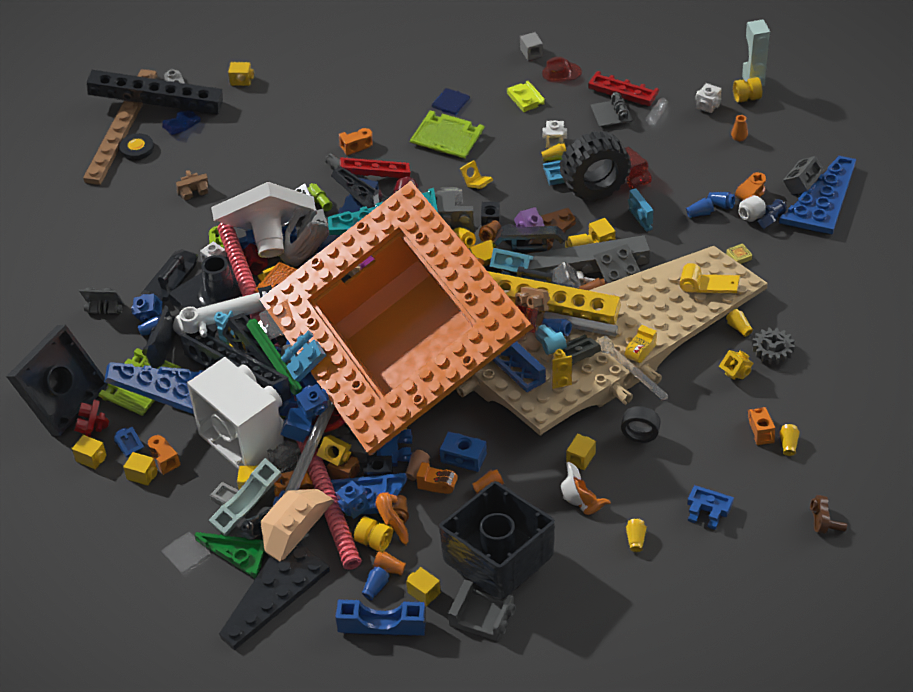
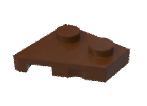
M569 208L541 216L544 226H558L564 233L576 224V219ZM554 238L548 239L552 243L554 242Z

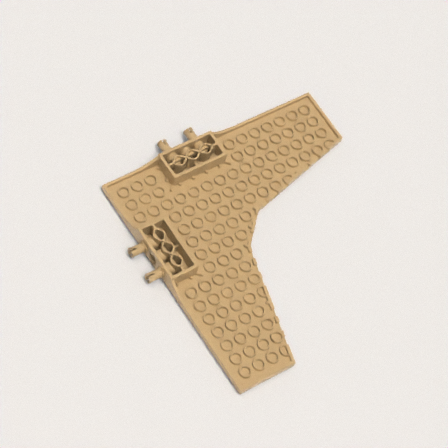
M715 246L591 289L589 291L620 297L621 308L616 321L618 326L617 336L613 337L572 328L569 336H564L566 343L586 334L587 338H592L601 345V352L572 365V385L555 389L552 388L553 353L547 355L542 344L535 336L538 326L542 324L544 312L529 311L518 307L534 328L517 340V342L546 368V382L526 392L494 361H490L457 387L456 390L461 397H465L468 393L475 391L487 402L495 401L500 403L541 435L586 407L593 405L601 407L615 397L626 405L633 398V394L628 392L627 389L644 378L653 386L656 383L658 384L662 376L655 371H657V367L673 350L732 310L766 290L768 283ZM687 263H694L701 268L702 275H740L737 293L685 292L679 286L683 266ZM360 265L350 271L348 275L352 277L359 272ZM643 325L657 331V343L641 363L625 358L624 354L627 345L637 335L638 328ZM508 356L499 357L501 360L510 361ZM511 367L513 371L522 372L520 367ZM523 378L526 384L534 381L531 378Z

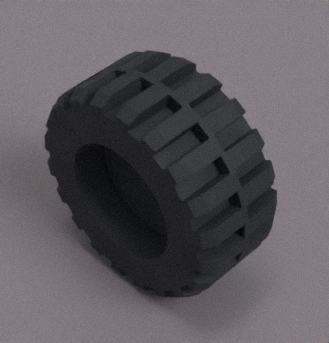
M593 131L591 134H583V137L579 139L576 138L572 145L569 144L566 148L567 151H564L560 161V173L570 191L576 197L590 201L604 199L605 196H611L615 190L618 191L621 188L620 186L627 181L626 177H629L631 171L630 156L619 139L611 133ZM605 160L597 169L586 172L595 162Z

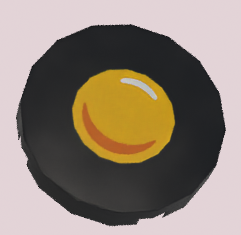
M131 134L120 142V153L126 159L136 158V160H141L153 152L154 143L152 138L146 134Z

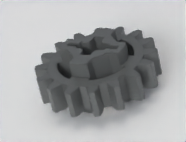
M769 327L768 331L762 329L760 334H755L752 342V351L756 352L755 357L761 356L762 362L768 360L769 364L772 361L779 364V360L786 362L787 358H792L795 340L791 339V334L785 335L786 330L779 332V329L776 328L775 331H772Z

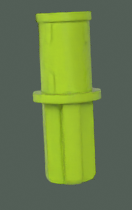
M310 184L308 190L314 197V201L319 203L324 211H329L333 204L326 197V193L321 191L317 184Z

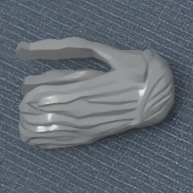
M296 208L292 219L289 220L283 242L284 253L279 255L288 266L299 267L303 265L329 235L328 223L311 222L317 214L315 210H311L303 219L302 225L297 231V240L293 243H290V234L303 210Z

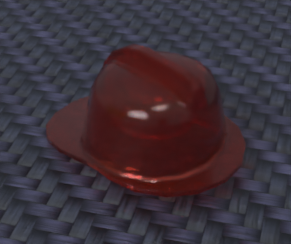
M559 56L547 61V65L542 71L543 78L552 82L576 79L581 75V68L578 65Z

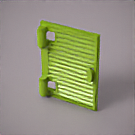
M430 110L409 142L434 149L441 153L444 152L466 158L476 140L482 134L485 126L479 124L478 127H474L470 121L442 114L441 117L435 116V111Z
M138 348L134 351L132 360L128 358L125 364H132L134 367L149 366L146 356ZM166 360L164 364L161 366L170 368H181L180 366H177ZM109 383L107 390H101L98 395L104 401L108 400L142 416L155 401Z

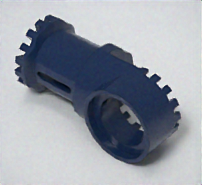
M776 199L772 205L766 206L765 216L757 221L762 229L776 221L779 214L786 213L787 205L784 204L783 200Z

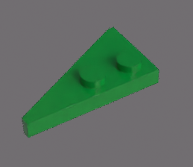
M195 533L196 542L253 578L258 576L265 555L263 540H248L241 537Z

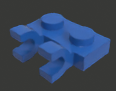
M411 429L401 431L377 450V456L392 455L393 467L398 466V461L409 462L412 454L411 447H404L398 450V443L412 444L413 436L411 435Z
M694 485L687 500V505L691 506L688 521L696 523L702 509L711 512L708 528L716 530L720 516H728L734 497Z

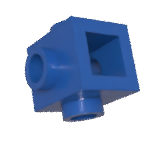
M143 294L140 297H134L131 308L132 314L140 322H146L156 315L160 316L162 314V301L155 294Z
M318 384L307 386L296 395L297 404L306 419L313 415H320L328 408L327 400L329 396L324 388L320 389Z
M353 480L336 492L339 499L337 504L343 512L346 511L353 519L370 507L366 498L368 495L367 491L362 485L358 486Z

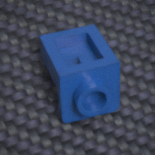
M133 427L129 429L123 428L116 432L114 443L119 445L126 458L132 452L137 453L144 449Z

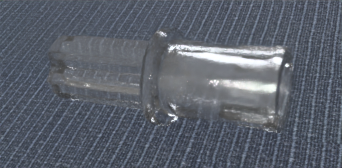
M660 98L658 103L651 108V112L646 118L649 125L655 124L658 118L663 116V111L669 104L665 98Z

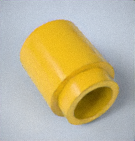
M463 227L453 230L468 249L475 245L476 236L474 233Z
M587 234L569 236L568 240L565 241L566 248L593 244L592 236Z

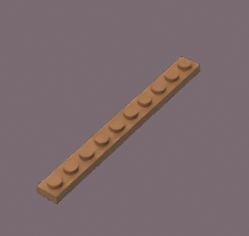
M141 69L138 76L156 79L157 72ZM124 100L83 177L84 183L101 185L120 149V142L129 132L143 103Z

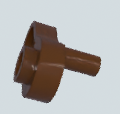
M817 495L815 498H812L810 510H812L814 516L815 532L825 534L828 528L844 532L847 530V523L830 520L828 498L826 496Z

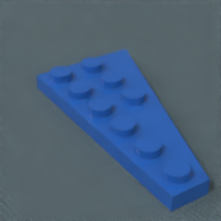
M110 362L106 369L104 382L194 414L187 382L204 370L191 372L189 369L170 367L155 369L147 365L134 367L132 364Z

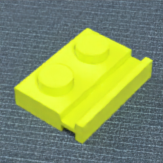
M526 81V84L520 83L507 88V94L523 112L534 109L539 104H545V99L529 81Z

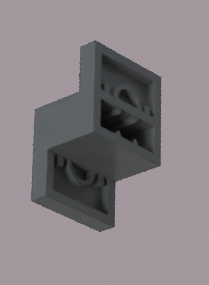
M455 191L435 192L438 213L450 228L454 230L455 228L463 227L474 233L473 206H456Z

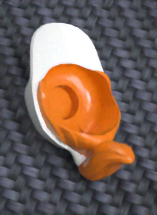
M570 462L566 463L568 477L561 483L564 500H567L572 505L579 506L583 513L591 515L599 511L604 505L611 503L608 499H597L595 494L587 489L585 482L581 480L577 467Z

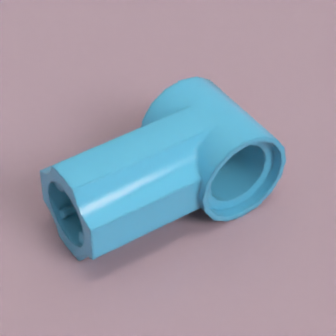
M545 324L538 326L535 336L542 344L547 355L554 353L557 349L563 350L567 348L566 340L561 332L556 333Z

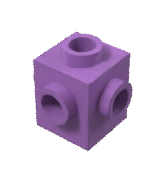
M536 207L520 211L514 218L516 227L544 226L543 219Z

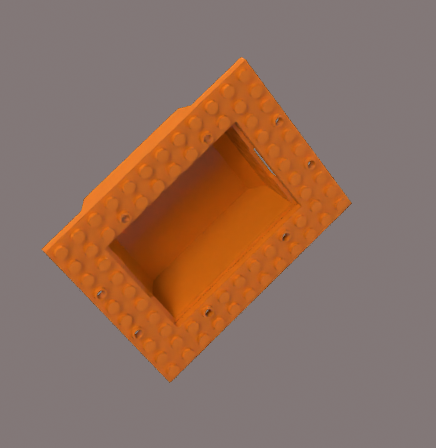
M412 181L408 182L259 299L292 346L297 342V338L301 334L304 335L308 330L314 335L309 341L311 342L314 339L319 342L326 356L310 372L321 388L325 389L330 401L370 456L534 328ZM369 256H373V261L345 283L341 280V278ZM302 347V348L297 352V354H299L304 348Z

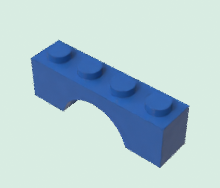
M311 372L299 382L303 389L316 384L322 389ZM290 408L284 419L280 435L303 443L305 438L310 436L314 425L311 423L317 415L306 419L300 408Z
M338 600L336 610L338 633L425 635V602H402L396 609L378 611L366 607L360 600Z

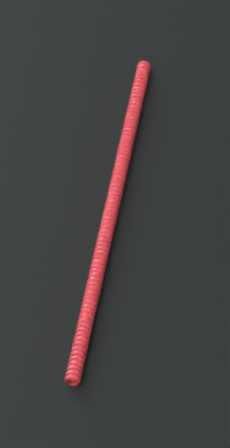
M220 223L217 230L242 296L254 294V290L257 287L233 226ZM264 311L250 314L251 320L256 319L265 326L268 324L271 326L268 315ZM309 436L305 438L303 443L297 441L301 454ZM317 446L307 470L314 489H318L334 499V502L324 512V516L330 527L329 529L344 568L348 570L355 569L362 561L355 547L356 545L343 511L337 504L338 498L323 459L317 456L319 450Z

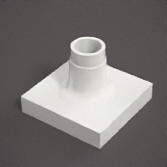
M266 182L213 206L212 214L213 220L247 231L253 229L259 256L270 258L284 253L282 225L292 219L294 210L296 208L302 209L303 212L300 215L302 217L311 210L316 211L313 196Z

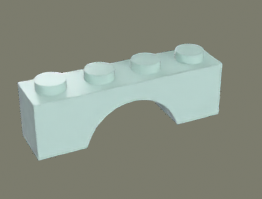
M763 19L747 22L746 38L749 47V60L743 63L742 73L746 82L749 78L758 77L762 86L765 85L770 31Z
M265 458L251 473L241 489L209 519L210 524L227 536L281 477V471Z

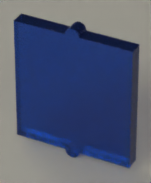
M445 88L431 104V107L456 115L470 99V96L460 93V91Z

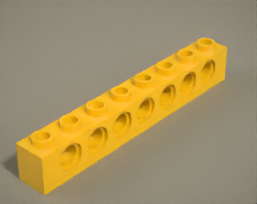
M487 271L503 291L509 290L505 293L515 305V294L521 292V287L545 289L550 297V300L547 302L548 312L616 325L621 308L619 296ZM516 305L517 307L525 308V309H527V310H529V311H535V310H536V309H532V308H527V307H523V306Z

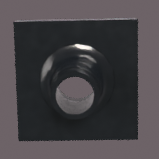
M212 255L204 259L201 264L202 272L169 292L171 304L180 312L186 307H195L197 309L243 297L228 256L223 257L220 255ZM254 279L256 287H258L259 282ZM216 323L206 326L207 333L219 339Z
M57 325L6 376L51 436H61L79 417L81 403L91 404L98 397L101 390L108 386V383L104 382L105 377L66 325Z

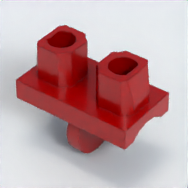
M94 400L92 405L81 403L78 415L87 417L88 420L78 418L74 431L84 433L85 436L90 437L93 427H96L97 432H101L102 429L109 426V420L105 417L104 413H99V416H96L100 401Z

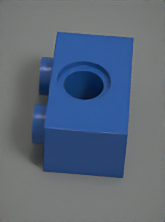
M448 432L440 448L442 463L479 472L487 455L486 441L463 436L459 433Z

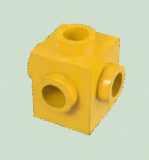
M729 350L719 367L726 371L725 374L734 380L736 378L744 379L750 374L754 363L748 359L749 355L743 351L735 352Z

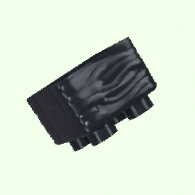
M496 481L488 484L439 525L444 562L455 569L460 575L465 576L497 599H504L549 561L554 554L555 519Z

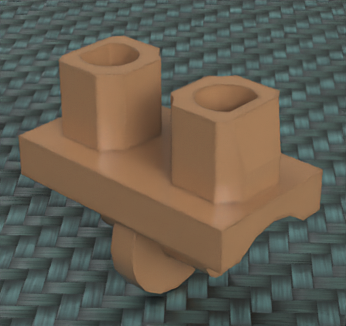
M187 170L185 171L186 176L180 178L181 181L176 182L177 193L184 200L191 199L193 197L192 191L198 190L199 195L208 194V178L206 174L198 176L195 173L191 175L190 171Z
M521 287V292L515 294L516 305L541 311L549 310L547 302L550 300V297L545 289Z

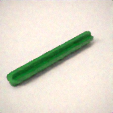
M250 319L247 323L248 329L275 369L288 377L291 393L293 395L299 394L303 389L301 384L293 379L286 367L287 364L281 360L282 356L256 319Z

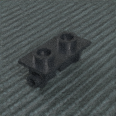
M271 509L260 513L259 516H253L244 520L243 524H241L242 529L237 531V534L248 540L257 539L262 535L261 520Z

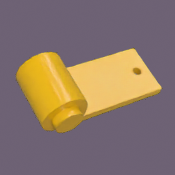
M687 263L683 266L679 286L685 292L737 293L740 275H702L701 268L698 265Z

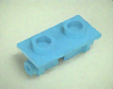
M231 310L228 315L217 312L214 316L216 326H218L219 339L228 345L229 341L222 333L228 318L233 317Z

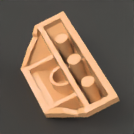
M318 489L287 490L261 520L265 553L279 562L283 561L330 507L334 499Z

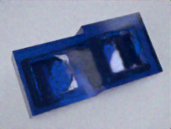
M192 111L178 112L176 119L164 120L162 127L173 135L193 127L200 122L201 118Z

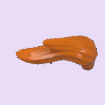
M382 492L376 498V508L385 524H389L397 533L402 543L406 545L409 539L407 529L403 523L404 521L399 518L392 507V503H396L398 497L388 492Z

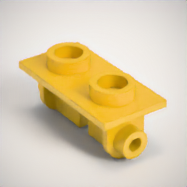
M557 349L553 354L554 359H552L553 389L572 385V355L566 356L562 349Z

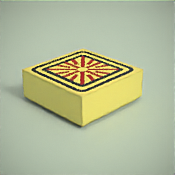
M743 244L727 249L726 254L740 264L752 260V254Z

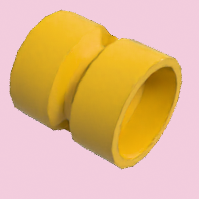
M758 77L749 78L747 82L744 79L733 82V93L736 102L748 101V98L750 100L762 98V84Z
M365 516L356 527L354 540L365 546L369 545L376 551L384 552L391 542L393 528L385 524H378L376 520Z

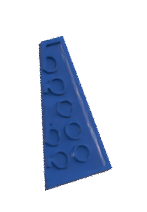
M838 156L828 166L827 171L819 176L810 189L805 191L798 198V201L788 208V212L779 218V223L833 234L854 171L856 159Z

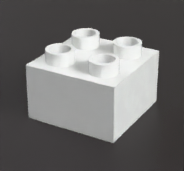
M224 357L187 382L199 435L236 468L239 469V466H258L265 458L272 462L286 452L283 436L280 435L284 421L279 416L278 408L282 406V400L271 386L263 389L258 385L253 372L246 365L237 367Z

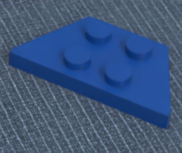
M406 473L338 479L331 480L335 493L352 480L358 486L362 485L368 493L366 498L370 507L360 514L363 515L379 513L375 504L377 496L382 492H388L397 496L405 485L407 476Z

